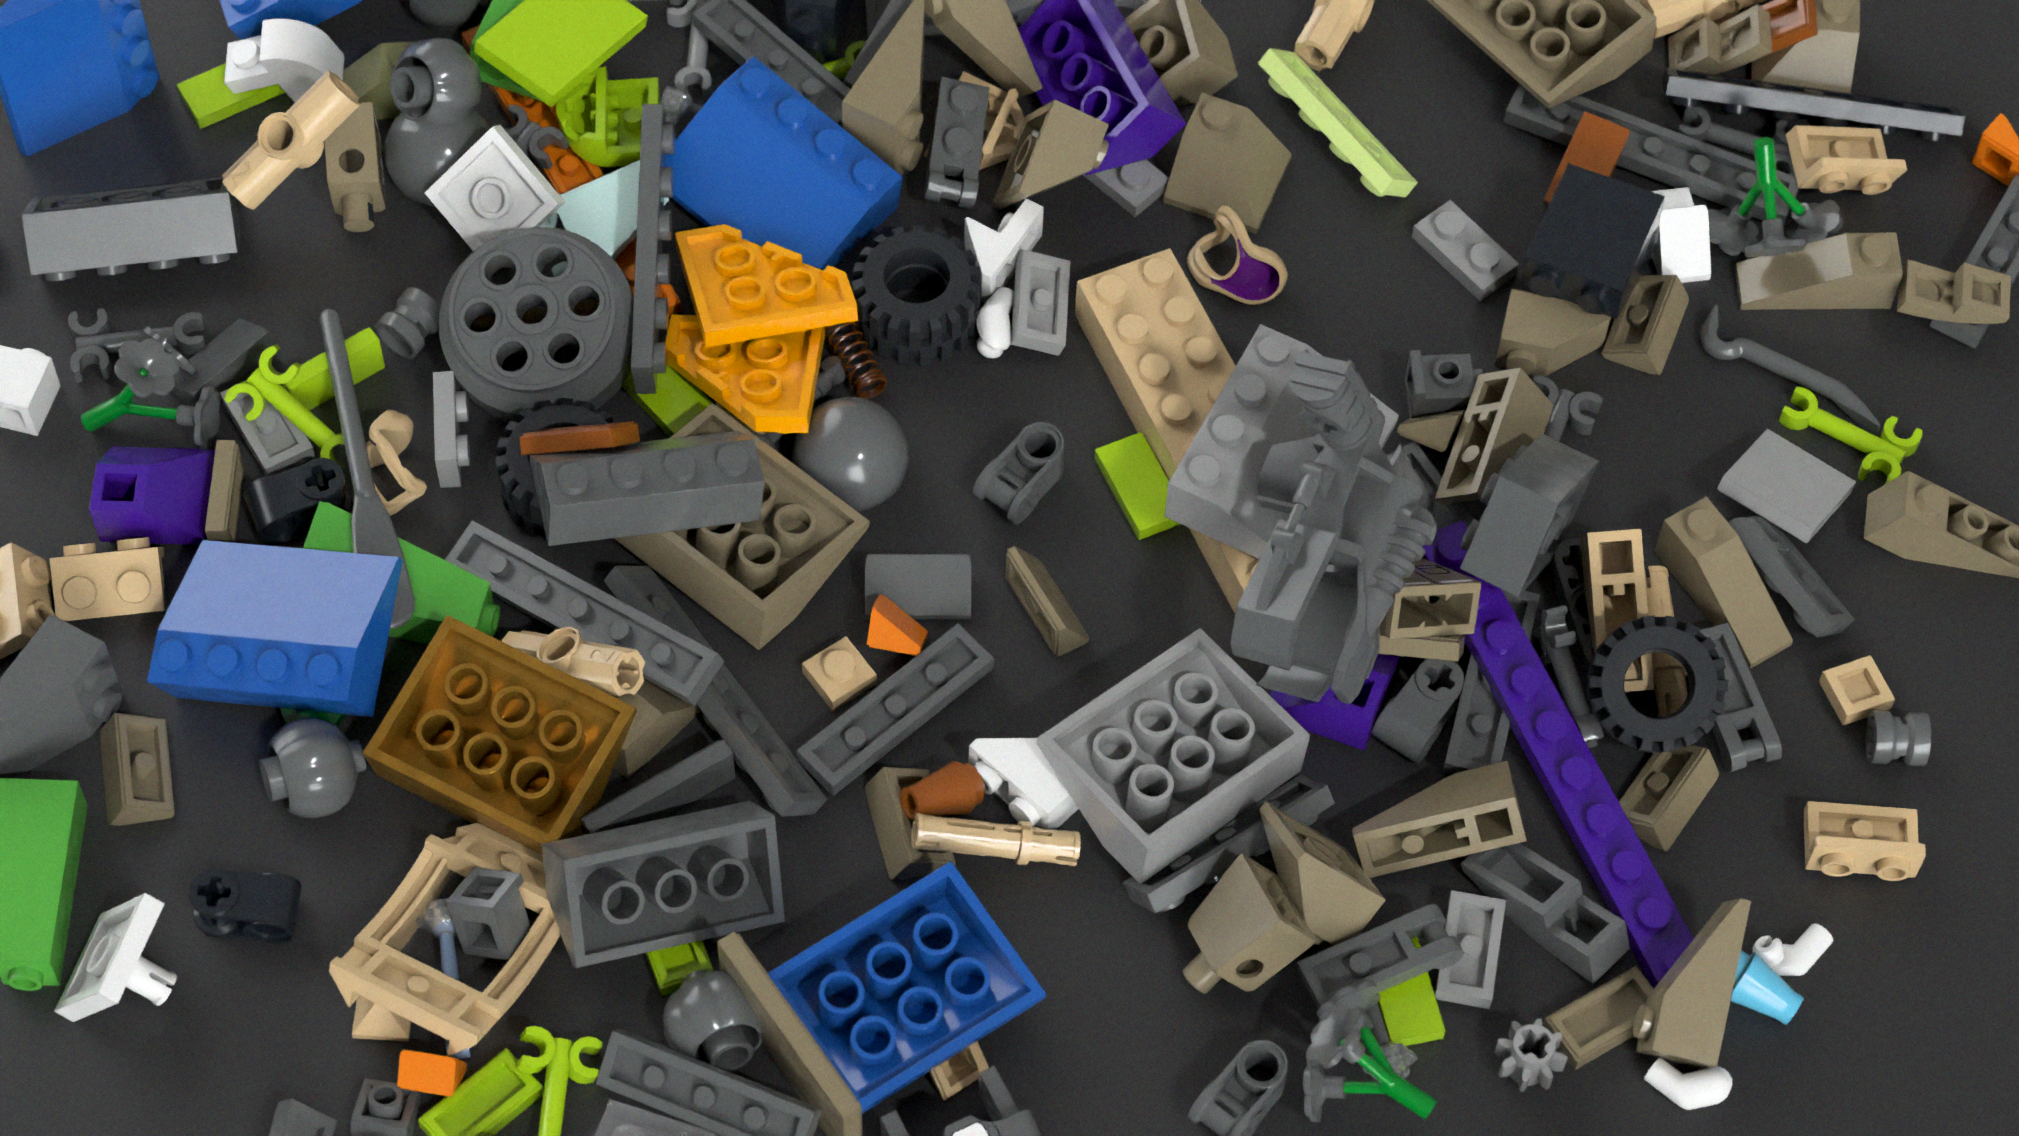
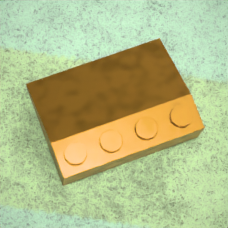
M447 615L368 743L363 755L374 773L381 778L473 824L480 823L542 854L541 844L583 836L581 819L584 815L597 808L633 723L637 709Z

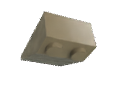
M924 0L912 1L842 101V128L901 176L906 169L911 171L915 168L923 151V144L920 143V128L923 122L921 109L924 71Z

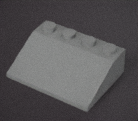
M1260 324L1168 483L1164 517L1260 559L1278 520L1287 521L1290 514L1261 507L1257 501L1259 476L1271 445L1316 436L1317 432L1309 429L1299 420V414L1303 406L1292 391L1290 376L1299 351L1303 352L1307 349L1311 354L1322 356L1308 344ZM1370 393L1371 398H1374L1377 403L1378 410H1381L1385 417L1379 441L1380 447L1383 448L1398 421L1399 415Z
M1201 628L1037 737L1036 744L1103 847L1140 884L1301 772L1310 734L1262 687L1256 686L1257 682Z

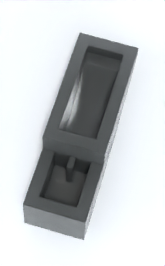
M1517 843L1470 854L1461 863L1465 874L1487 897L1506 900L1504 913L1516 925L1562 963L1592 984L1630 949L1626 922L1584 896L1580 880L1523 844Z

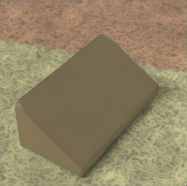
M1642 275L1619 317L1614 319L1601 353L1604 359L1649 374L1660 375L1662 373L1689 303V296L1677 275Z
M1016 546L1007 549L1005 578L1052 653L1059 657L1087 644L1089 641L1088 634L1043 563L1035 556Z
M114 713L100 732L108 825L123 826L172 818L175 815L166 719Z
M1691 744L1676 751L1653 753L1619 801L1638 838L1662 851L1669 850L1718 779L1719 771L1709 749Z
M883 767L865 786L866 798L890 880H904L930 874L950 861L954 866L956 865L954 855L951 852L913 849L911 845L912 826L915 819H909L904 814L900 804V792L903 788L912 786L929 776L928 769Z

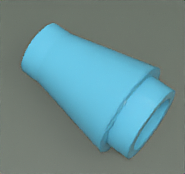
M1741 950L1731 1001L1775 1018L1784 1025H1787L1799 1009L1804 997L1795 992L1756 952L1750 956Z

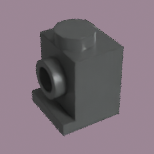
M1410 350L1405 374L1409 417L1414 418L1466 410L1478 375L1483 374L1482 368H1472L1470 354L1421 355L1420 350Z
M474 867L447 899L446 904L464 954L509 960L531 929L518 889L524 882L521 873Z

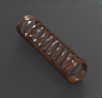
M848 322L835 327L825 326V336L829 338V344L834 348V354L839 357L844 367V372L849 376V383L853 385V391L856 396L871 399L882 393L887 386V379L880 369H875L877 361L870 360L872 352L865 350L867 342L861 341L863 333L855 331L858 324L856 322ZM851 324L854 325V328L850 332L841 336L833 337V335L842 327ZM827 330H834L831 335L827 332ZM853 334L859 335L858 339L854 342L838 346L846 337ZM832 339H839L835 345L832 342ZM860 343L864 344V347L858 352L851 355H843L852 346ZM837 349H844L841 354L837 352ZM864 353L869 354L868 358L864 361L848 365L856 356ZM842 358H849L845 364L842 361ZM871 362L874 363V366L868 371L861 374H853L861 366ZM847 368H854L851 373L847 371ZM852 377H859L855 383L852 381ZM882 380L876 387L867 391H860L862 387Z

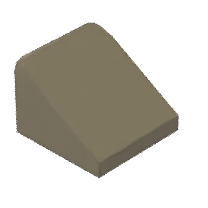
M1466 410L1408 418L1399 425L1397 432L1402 437L1443 452L1454 444Z

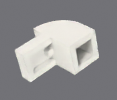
M291 19L264 20L261 35L228 43L224 83L233 94L279 84L296 103L327 71L338 75L343 81L344 54L326 33L313 25Z

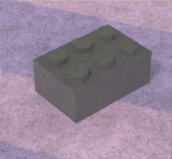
M1543 434L1529 447L1521 445L1514 459L1508 458L1499 474L1494 472L1482 492L1480 502L1487 504L1479 521L1473 519L1462 539L1460 548L1466 550L1467 553L1460 569L1519 597L1550 563L1556 548L1565 540L1599 461Z

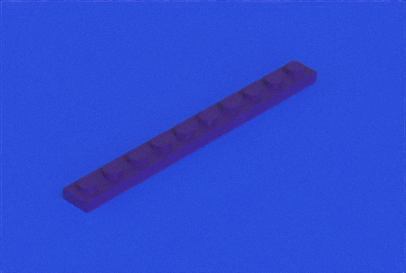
M1462 520L1438 529L1432 545L1423 546L1426 553L1422 559L1429 560L1482 582L1474 634H1465L1464 642L1477 662L1481 674L1485 676L1490 685V690L1501 711L1503 709L1510 720V727L1608 908L1611 913L1626 922L1629 946L1654 989L1694 938L1501 588L1460 569L1467 553L1466 550L1460 548L1462 539L1468 529L1465 522Z

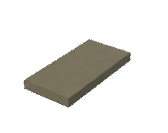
M732 932L717 941L720 970L726 971L744 993L760 1023L763 1036L762 1046L801 1101L822 1109L818 1121L822 1131L826 1136H862V1105L739 933Z

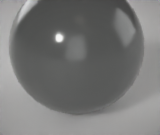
M431 106L414 107L410 109V113L412 116L421 117L427 113ZM476 109L468 118L456 123L442 125L428 124L423 121H411L401 112L388 131L384 149L386 167L395 186L413 201L435 206L426 196L425 192L491 128L488 121Z
M859 397L836 398L815 408L811 414L809 432L796 433L792 446V463L857 512L874 508L890 499L902 484L909 462L908 442L897 419L880 404Z

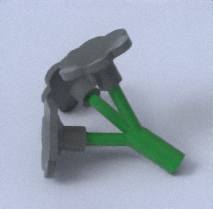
M1769 137L1758 138L1753 142L1757 180L1742 204L1734 206L1733 209L1723 208L1721 211L1708 210L1710 242L1719 244L1722 251L1733 256H1737L1741 252L1745 253V257L1777 256L1788 252L1805 250L1807 243L1829 238L1836 234L1843 225V218L1838 214L1840 208L1834 200H1826L1821 204L1815 202L1809 204L1800 203L1777 178L1774 140ZM1763 191L1766 220L1762 221L1764 239L1758 242L1756 236L1759 230L1749 220L1752 217L1750 210ZM1774 191L1792 210L1791 216L1794 220L1786 228V235L1789 238L1784 236L1782 219H1777Z
M146 326L143 332L148 338L144 339L141 343L132 339L126 340L119 348L120 359L115 363L114 371L119 379L127 382V385L120 394L81 414L83 426L89 432H93L125 414L176 420L178 425L195 427V445L200 446L201 449H211L214 436L218 433L220 427L219 408L221 402L219 391H214L213 386L203 387L196 406L181 404L178 406V409L134 404L132 398L135 395L148 397L152 393L161 396L169 394L175 387L173 377L179 368L192 376L197 371L163 337L154 332L149 326Z
M1366 981L1358 986L1350 985L1342 988L1333 996L1332 1000L1324 1003L1317 1010L1316 1014L1320 1020L1311 1033L1312 1044L1306 1052L1307 1067H1305L1303 1074L1304 1109L1306 1117H1310L1311 1122H1320L1322 1106L1326 1098L1345 1099L1347 1093L1386 1094L1425 1120L1438 1101L1397 1075L1371 1032L1373 1024L1365 1011L1375 1006L1381 998L1374 981ZM1360 1037L1363 1040L1365 1046L1367 1047L1373 1059H1371L1367 1054L1364 1053L1365 1046L1361 1042H1359ZM1343 1057L1350 1064L1355 1062L1360 1064L1380 1082L1347 1081L1346 1076L1326 1075L1324 1068L1335 1066Z

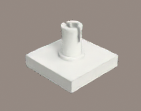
M501 125L491 127L425 192L426 196L473 251L501 234L522 228L540 227L565 203L563 198Z
M144 893L101 913L54 1012L75 1022L117 1004L125 987L151 1000L157 1006L163 1004L172 991L166 985H175L177 974L167 971L140 955L164 903Z

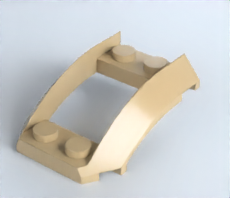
M480 823L457 827L456 835L449 838L441 839L431 834L425 840L424 849L394 894L369 924L355 937L353 947L342 958L336 956L330 962L329 972L348 1007L362 996L449 1040L447 1056L475 1046L521 995L561 935L547 898L543 855ZM474 867L521 873L524 882L518 889L524 907L539 914L515 953L483 992L401 952L433 907L453 872L466 877Z

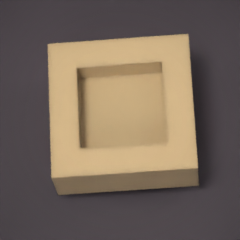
M847 636L802 663L804 676L832 712L877 685V674Z
M1871 655L1822 672L1819 680L1843 726L1867 718L1872 710H1890L1895 701L1891 690Z

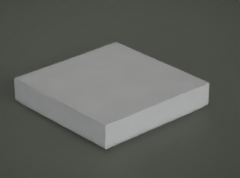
M1766 429L1723 475L1717 489L1804 543H1808L1848 498L1856 481L1773 431Z

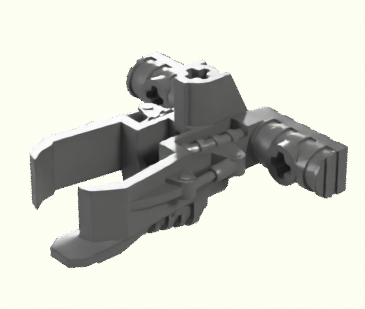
M1305 349L1303 352L1299 351L1294 369L1291 371L1290 382L1292 391L1303 406L1299 414V420L1306 427L1317 433L1313 437L1271 445L1258 481L1257 501L1261 507L1290 515L1287 521L1278 520L1236 608L1230 645L1233 656L1270 665L1265 676L1256 686L1319 702L1332 685V690L1340 702L1351 704L1359 695L1365 679L1368 680L1379 653L1380 623L1394 603L1392 594L1400 593L1405 586L1402 579L1412 575L1415 570V566L1412 564L1413 561H1420L1426 553L1423 546L1432 545L1436 536L1437 524L1431 514L1434 506L1432 497L1426 491V487L1418 476L1416 469L1412 468L1410 459L1405 456L1403 447L1398 445L1394 455L1384 453L1380 447L1379 441L1385 417L1382 411L1378 410L1375 399L1371 398L1370 391L1365 386L1359 372H1355V365L1352 360L1348 359L1346 362L1315 355Z

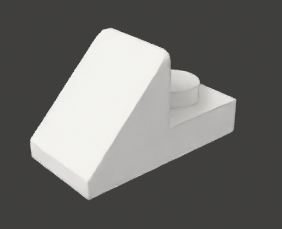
M1689 187L1651 191L1665 196L1652 255L1657 275H1677L1681 283L1710 280L1711 259L1707 206H1694Z
M1026 198L1015 214L1011 212L1006 214L997 232L969 217L965 218L964 246L965 250L972 251L976 257V266L980 268V300L982 303L985 304L997 289L1005 287L1015 273L1016 259L1023 249L1031 251L1042 237L1043 206Z

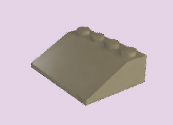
M1427 0L1548 109L1618 78L1648 54L1653 46L1656 17L1637 0Z
M712 403L669 439L741 431L754 439L765 481L760 520L614 539L756 649L760 650L799 615L866 532L870 521Z

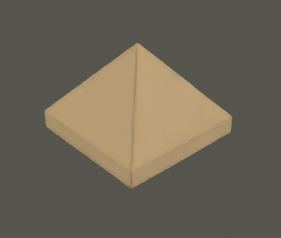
M362 996L357 999L352 1038L409 1042L411 1021Z
M977 1041L929 1071V1074L940 1098L945 1101L978 1080L979 1072L988 1069L989 1066Z

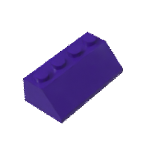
M1046 0L1018 28L1043 87L1035 92L1042 105L1044 106L1053 100H1057L1109 124L1104 136V140L1109 142L1106 155L1097 169L1092 168L1085 175L1152 158L1186 125V122L1113 0Z

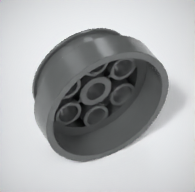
M531 227L513 230L501 234L478 247L461 263L453 274L442 298L439 313L441 347L445 359L463 391L466 390L469 398L480 408L509 423L510 421L520 423L519 413L528 407L535 412L540 409L539 403L550 400L551 406L561 405V398L573 399L575 406H581L583 401L594 404L595 410H597L621 388L631 371L634 297L629 283L617 263L606 251L589 239L567 230L551 227ZM562 260L568 263L566 270L557 277H547L542 274L544 266L550 261ZM501 268H511L516 271L514 278L505 285H495L490 282L492 275ZM592 298L600 302L598 309L589 316H579L573 313L576 304L583 299ZM541 306L548 310L546 317L537 324L522 322L524 313L531 307ZM483 314H490L496 317L494 325L485 332L470 330L471 324L476 317ZM574 345L580 349L578 356L572 362L562 364L553 360L556 351L562 346ZM522 353L528 356L526 364L520 370L509 372L502 369V364L509 355Z

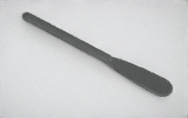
M327 308L320 313L319 323L354 489L351 520L353 553L395 556L403 559L390 629L403 626L411 619L415 611V598L404 554L393 523L375 489L340 316L336 310Z

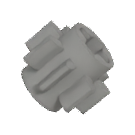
M1537 1018L1534 1024H1528L1523 1027L1515 1020L1511 1022L1508 1032L1509 1039H1498L1494 1051L1499 1057L1507 1058L1501 1064L1498 1075L1500 1078L1510 1076L1515 1082L1519 1083V1091L1524 1092L1527 1086L1538 1083L1546 1090L1549 1089L1553 1080L1552 1071H1563L1567 1056L1555 1052L1561 1043L1562 1033L1552 1034L1547 1028L1542 1026V1019Z

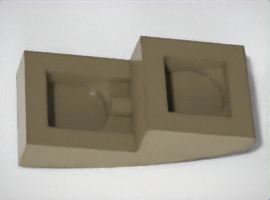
M1757 4L1720 25H1717L1707 17L1699 20L1668 38L1669 68L1718 74L1743 66L1771 53L1770 13Z
M1909 259L1902 266L1903 276L1898 287L1897 312L1927 319L1969 324L2005 323L2009 319L2011 276L1968 263H1963L1955 273Z

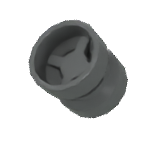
M409 287L397 299V308L393 312H386L374 326L375 333L381 342L393 353L408 360L414 359L425 346L424 339L427 335L438 332L441 307L427 293L420 289Z
M1870 711L1865 737L1866 756L1869 764H1888L1892 759L1897 760L1901 757L1907 766H1926L1931 748V722L1929 715L1923 712H1909L1901 721L1900 717L1893 716L1890 711Z

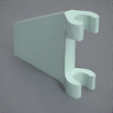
M640 160L561 194L560 196L565 203L540 227L555 228L562 222L565 230L594 242L614 260L637 236ZM664 197L665 205L669 201L668 197ZM564 261L552 267L551 270L554 277L561 275L566 270L568 263Z

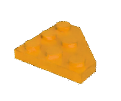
M726 224L675 232L676 250L706 348L858 321L857 303L847 274L842 270L829 265L824 270H820L803 263L801 254L769 241L760 246L742 239L741 230Z
M671 315L665 341L667 364L756 432H777L781 434L808 433L825 338V327L706 348L696 315Z

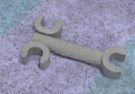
M670 0L671 5H682L684 7L667 8L668 25L684 27L691 23L686 67L679 70L675 76L677 99H681L682 96V99H684L685 88L692 84L702 87L703 101H708L712 96V77L706 70L709 38L693 25L692 13L709 0Z

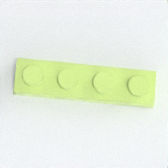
M1269 48L1258 64L1270 76L1268 79L1270 86L1280 95L1291 98L1299 106L1300 111L1298 114L1300 118L1313 129L1322 131L1330 139L1329 147L1331 151L1341 160L1353 164L1362 173L1360 180L1369 191L1380 197L1384 195L1407 197L1418 183L1295 52Z

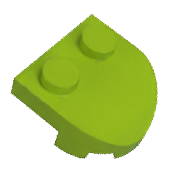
M599 67L556 103L557 119L561 132L573 151L585 161L601 167L627 166L639 161L642 104H660L658 77L608 80L607 68Z

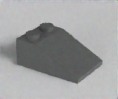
M52 614L48 616L0 678V778L16 779L90 738L103 721L107 722L114 713H117L122 701L123 692L105 642Z

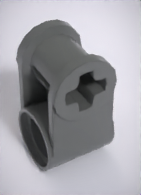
M1036 422L1026 426L1010 445L983 469L973 487V495L979 500L987 498L1008 513L1007 518L1013 524L1018 525L1023 522L1035 509L1041 498L1063 475L1064 438L1060 430L1046 422ZM1037 452L1050 454L1046 458H1035L1031 455Z
M1426 659L1422 662L1400 693L1396 694L1386 705L1373 727L1372 735L1414 763H1420L1432 748L1441 730L1455 713L1458 706V696L1464 685V674L1460 666L1455 661Z
M1268 1040L1249 1042L1241 1049L1220 1076L1210 1082L1201 1092L1188 1113V1119L1194 1124L1204 1123L1219 1136H1252L1261 1120L1284 1092L1288 1065L1285 1052L1277 1044ZM1262 1066L1270 1069L1275 1074V1077L1269 1081L1260 1082L1252 1079L1247 1074V1071L1253 1067Z

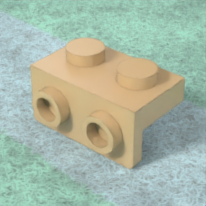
M1796 125L1786 134L1798 188L1819 189L1822 193H1835L1841 190H1862L1864 194L1873 195L1890 189L1892 183L1907 171L1905 160L1887 159L1880 129Z
M149 537L117 540L118 551L96 553L95 543L63 546L64 557L49 558L56 617L63 621L166 611L167 604L161 558L165 557L164 547L150 548Z
M12 542L0 548V660L25 647L50 614L55 616L50 588L51 573L46 560Z
M1808 801L1805 806V869L1820 870L1824 874L1834 877L1847 876L1852 873L1871 874L1887 881H1899L1908 877H1916L1926 856L1925 844L1918 842L1917 809Z

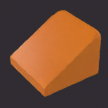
M2000 113L1982 133L1971 163L2009 187L2015 175H2019V138L2005 115Z
M879 594L871 611L867 645L871 648L917 656L927 640L928 631L889 598Z
M403 1049L399 1056L397 1087L451 1097L454 1095L467 1071V1063L453 1057Z

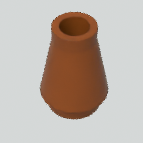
M952 761L916 784L903 788L900 792L901 808L904 814L912 820L915 819L917 813L932 816L969 814L976 805L983 801L984 784L981 775L972 764Z

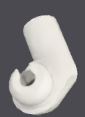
M1006 287L997 289L980 308L976 317L977 329L980 334L977 340V349L983 356L990 359L1000 357L1003 350L1008 349L1011 343L1009 314L1013 310L1014 292Z
M1814 923L1807 928L1794 945L1782 944L1778 938L1772 941V937L1768 935L1759 938L1754 943L1752 952H1756L1779 976H1801L1807 973L1832 944L1833 938L1823 926Z
M1661 1057L1655 1061L1644 1077L1646 1082L1685 1110L1719 1104L1728 1097L1732 1088L1731 1075L1722 1067H1709L1682 1074Z

